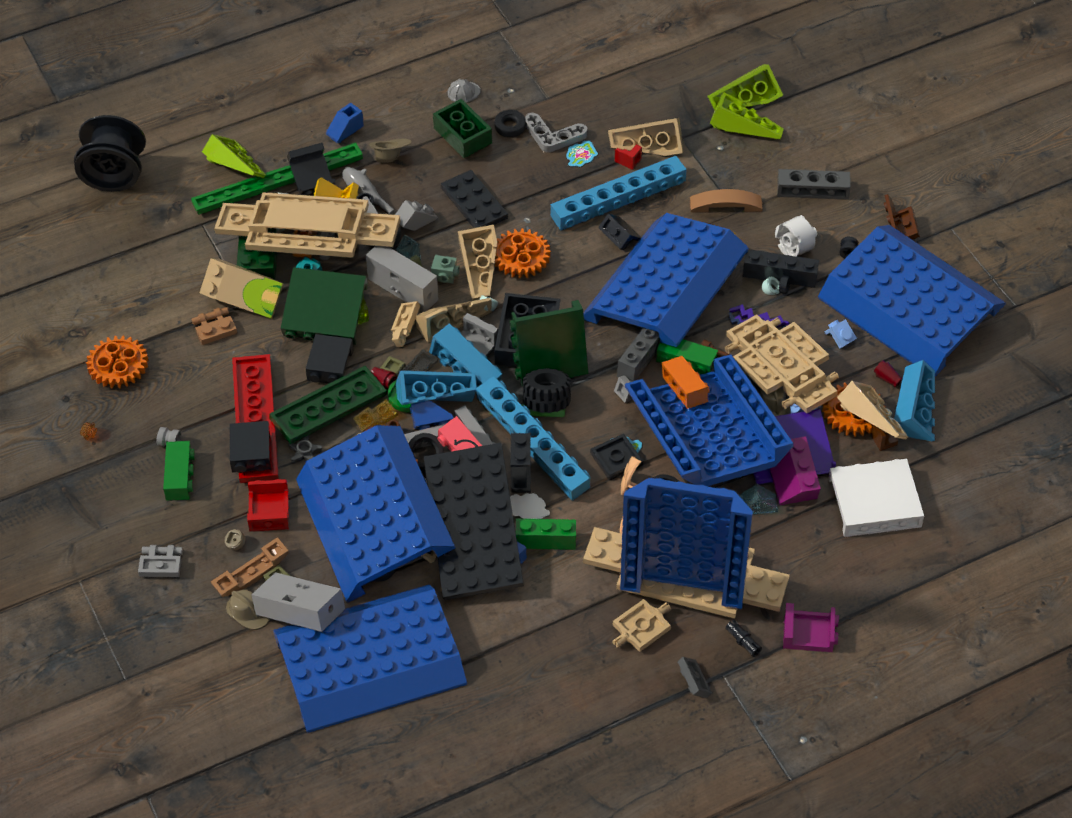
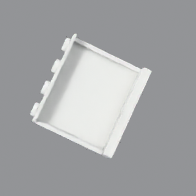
M907 459L830 468L829 482L833 483L844 523L842 530L844 537L922 527L924 514Z

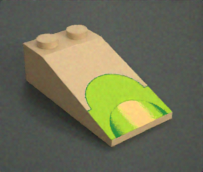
M211 258L200 294L268 318H273L284 283L224 260Z

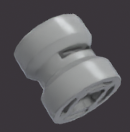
M160 427L157 434V445L164 447L166 442L181 441V430L174 429L171 431L166 427Z

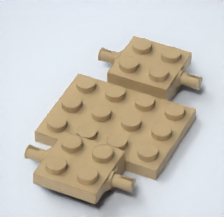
M755 315L728 330L727 337L733 343L725 346L726 352L729 354L736 349L742 351L733 356L740 368L767 395L783 386V391L790 397L781 402L785 409L796 404L805 413H809L838 396L837 390L831 385V382L839 379L838 374L834 371L826 376L817 367L829 360V354L795 322L778 330L776 326L781 325L778 317L772 321H765L758 315Z

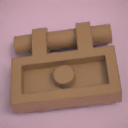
M227 307L222 309L216 308L213 309V312L201 313L197 317L191 318L193 325L201 324V326L195 327L202 345L237 334V329L231 316L223 318L224 315L229 314ZM215 318L217 319L216 321L207 323V321Z

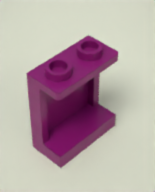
M786 603L783 649L833 653L834 645H838V632H835V627H838L839 615H835V607H831L830 613L794 610V603Z

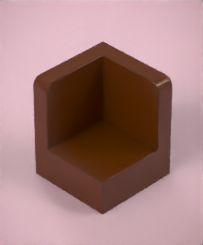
M873 425L872 438L880 451L898 445L896 437Z

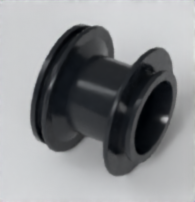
M101 115L85 121L81 125L78 135L83 146L74 155V169L78 178L86 185L101 191L117 192L132 187L137 182L142 171L138 155L144 151L146 146V138L143 131L133 122L119 116Z

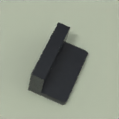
M609 213L598 227L621 250H624L632 239L638 241L641 239L621 217Z

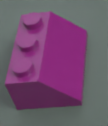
M806 436L791 439L793 447L775 467L769 468L779 505L818 499L821 488Z

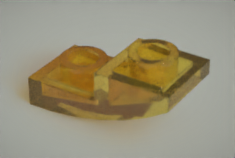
M386 399L372 410L367 407L353 419L364 432V429L370 426L374 427L389 422L397 417L398 414Z

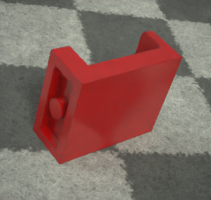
M287 480L249 481V514H247L249 532L289 529V489Z

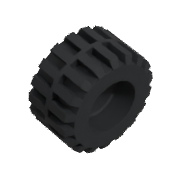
M547 368L537 369L526 374V377L523 378V401L527 408L533 409L535 412L552 413L569 406L571 402V379L563 371Z

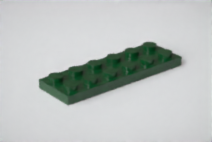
M363 366L270 413L269 419L286 440L292 444L386 396L387 390L370 370Z

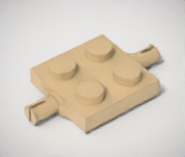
M644 599L613 621V626L621 633L619 637L613 640V644L618 648L627 641L641 652L671 630V625L663 617L664 613L671 610L670 605L665 602L659 608H655Z

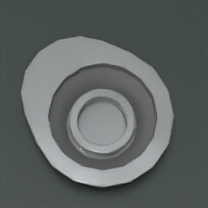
M458 79L451 83L447 91L448 97L453 102L462 99L465 103H468L480 95V87L475 83L469 82L467 79Z

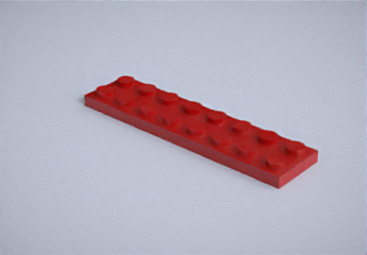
M270 354L232 358L236 423L269 421L270 427L269 454L271 470L239 473V482L248 483L249 481L279 479L275 425L269 419V414L274 412Z

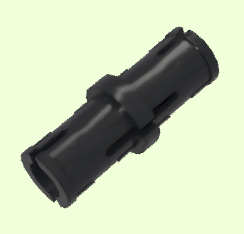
M735 619L726 625L725 629L737 640L736 643L740 646L742 645L752 657L761 652L762 647L752 639L750 632L745 631Z

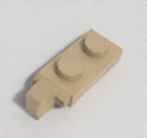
M418 301L401 303L391 329L393 332L392 341L396 347H403L406 337L411 332L420 308Z

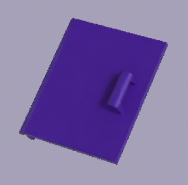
M820 409L812 410L809 413L799 412L775 416L790 439L806 436L817 475L830 473V468L836 467ZM770 469L753 473L756 484L773 482Z

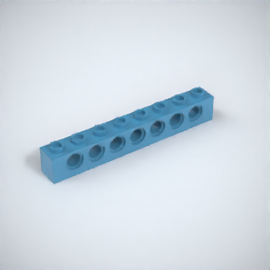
M673 156L552 203L551 218L560 230L570 228L578 223L686 182L687 169L677 156Z
M493 376L476 388L477 399L510 435L511 433H531V436H537L535 438L531 437V457L572 501L590 488L591 477L589 473L578 466L576 459L566 453L562 444L555 442L553 435L542 428L541 422L530 415L528 408L519 403L514 393H509L506 385L501 380L498 381Z

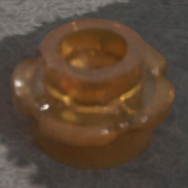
M85 422L80 430V436H83L85 440L94 438L97 433L94 422L92 424Z

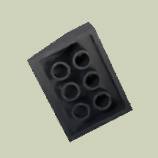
M505 293L495 345V364L517 366L513 359V353H516V350L511 342L514 331L511 332L509 323L512 320V312H515L516 317L519 318L556 311L560 308L561 299Z

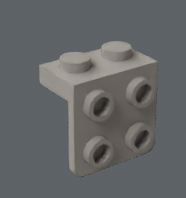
M467 313L463 317L464 330L461 332V335L465 339L470 340L474 347L487 357L495 348L498 328Z

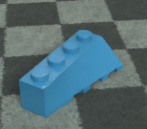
M450 323L433 336L429 355L433 358L435 356L440 358V363L445 367L449 365L453 369V373H475L476 387H479L493 376L498 381L501 380L502 373L500 369L488 361L486 355L480 353L473 343L465 339L461 332Z
M924 360L905 367L894 419L899 422L908 437L932 442L935 441V434L932 433V427L935 426V419L932 418V409H935V402L932 398V394L935 393V371Z
M400 371L396 381L397 400L402 405L428 400L472 402L477 388L475 373Z

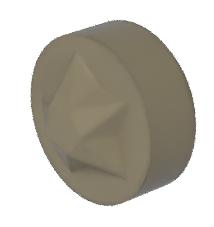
M234 529L226 534L224 541L225 545L231 550H239L244 546L246 538L241 531Z

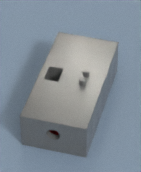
M375 246L366 254L367 273L370 281L407 303L418 301L421 312H426L438 301L437 275L388 246Z
M276 572L251 595L256 615L321 632L345 610L340 588Z

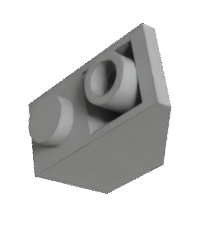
M408 200L404 201L395 214L400 215V225L403 228L413 231L438 218L433 212L434 209L428 204L422 205L417 201L411 202Z

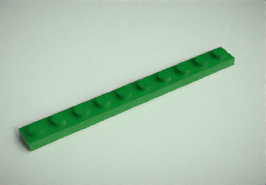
M353 143L324 153L328 169L332 170L362 160L363 153L357 143ZM290 165L265 173L266 176L264 178L255 176L193 197L191 201L199 215L220 208L223 203H235L294 183L295 180Z

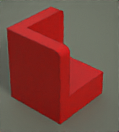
M637 144L631 151L619 148L615 150V162L633 170L642 159V147Z

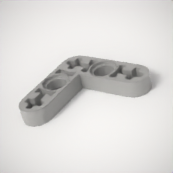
M529 113L525 116L527 130L544 152L556 151L580 142L587 137V127L584 124H575L551 133L538 114ZM537 131H544L545 133H544V134H537L536 132H537ZM566 136L568 139L562 140L560 137Z

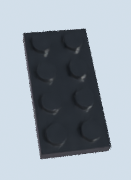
M472 170L441 183V189L473 228L495 225L508 219V213Z

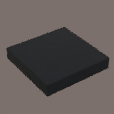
M624 433L590 449L591 455L609 481L624 474L625 467L632 456L641 461L637 467L643 465V460Z

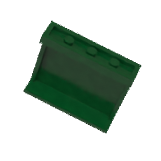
M293 267L280 328L283 336L290 339L299 337L307 341H314L315 334L349 338L356 345L355 336L364 290H367L368 287L366 276Z
M579 300L571 301L572 308L519 318L516 317L515 312H512V320L509 323L511 332L514 331L511 342L516 350V353H513L514 363L517 364L515 377L516 380H520L522 387L525 375L537 369H557L569 375V378L589 374L584 314Z

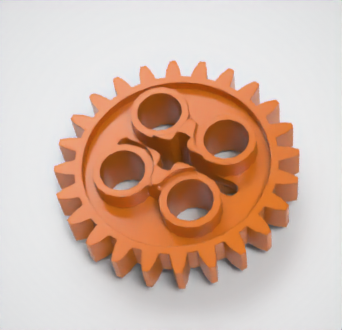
M523 228L520 232L514 229V233L507 231V236L501 234V239L497 238L495 267L499 266V271L504 270L505 275L511 273V277L518 274L519 278L522 275L528 278L529 273L535 276V271L541 273L542 268H546V263H549V258L551 257L550 245H548V240H543V235L538 236V232L531 234V229L527 232H524Z
M114 336V340L107 337V342L101 340V345H94L95 350H90V355L87 356L88 361L86 365L92 380L96 379L97 384L102 382L103 387L110 384V388H113L116 384L120 388L123 383L127 387L129 381L135 383L134 378L141 379L140 373H146L145 368H148L147 362H149L147 351L144 349L143 344H139L138 340L132 342V337L125 340L124 336L121 339Z
M845 382L843 387L836 385L838 396L848 386ZM838 396L823 404V418H827V424L832 423V429L838 427V433L844 430L848 436L850 432H853L855 437L857 432H860L862 436H864V431H867L869 434L871 433L873 424L850 411H845L840 405L841 402L837 398Z

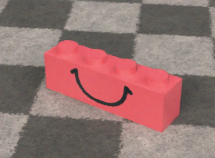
M457 416L438 429V441L450 451L482 446Z

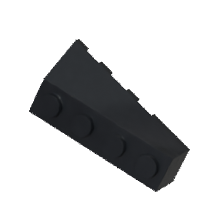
M748 248L749 250L745 254L742 277L759 280L774 277L780 283L781 277L787 275L791 277V285L815 288L819 260Z

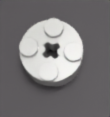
M802 215L776 227L775 238H779L780 244H778V247L784 255L797 257L812 250L815 246L817 230L815 227H811L810 223Z

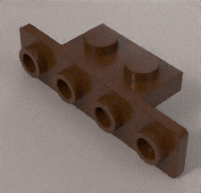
M886 194L884 207L887 213H889L887 215L889 225L912 240L919 238L920 234L912 206L896 212L893 201Z

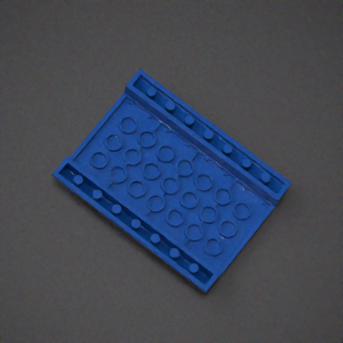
M665 213L653 222L583 313L584 320L597 324L602 316L657 331L661 343L678 347L749 250L748 246L730 229Z
M891 225L877 226L829 274L818 295V299L911 364L924 360L935 371V377L946 366V358L988 314L994 317L1006 305V302Z
M732 355L714 359V371L700 375L701 380L708 384L710 390L708 402L689 409L685 407L668 384L652 389L648 388L643 379L625 384V388L681 477L695 485L710 486L775 467L793 447V442Z
M376 425L309 459L296 478L347 603L365 594L362 585L431 550L439 557L456 548L400 426Z
M648 478L624 492L620 590L640 593L643 580L723 592L721 606L742 609L753 511L735 491L726 488H713L705 485L667 481L661 478Z
M429 584L346 608L322 632L294 624L273 630L300 706L301 717L307 733L467 685L459 651L435 589Z

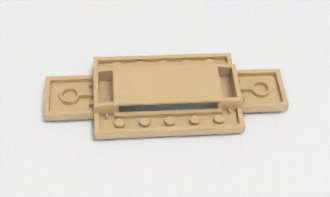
M263 192L261 199L257 200L256 205L223 203L214 230L215 234L248 236L245 243L246 250L353 258L357 244L393 247L401 219L400 215L367 213L369 202L364 199ZM268 229L335 232L338 234V238L268 233Z
M594 527L583 558L584 564L620 572L617 582L618 590H620L622 534ZM749 548L743 603L780 612L789 581V574L752 566L751 563L755 549ZM643 580L640 593L626 591L735 618L738 608L721 606L723 592L649 580Z

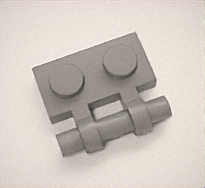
M157 545L142 547L138 569L139 577H179L181 556L175 555H183V547H175V545H168V547H157Z

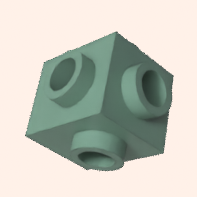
M435 255L431 272L437 275V281L453 284L455 276L458 277L460 266H457V258Z

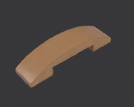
M711 190L691 196L690 209L691 212H709V207H744V212H762V199L760 195L744 190Z
M278 537L263 546L261 554L231 574L226 571L212 580L211 584L222 597L232 595L233 591L237 592L249 587L263 578L264 574L275 568L289 553V550Z

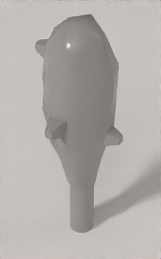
M346 167L343 170L342 177L347 186L353 182L359 185L358 195L369 193L374 197V203L379 205L389 215L395 212L378 194L366 175V169L360 171Z

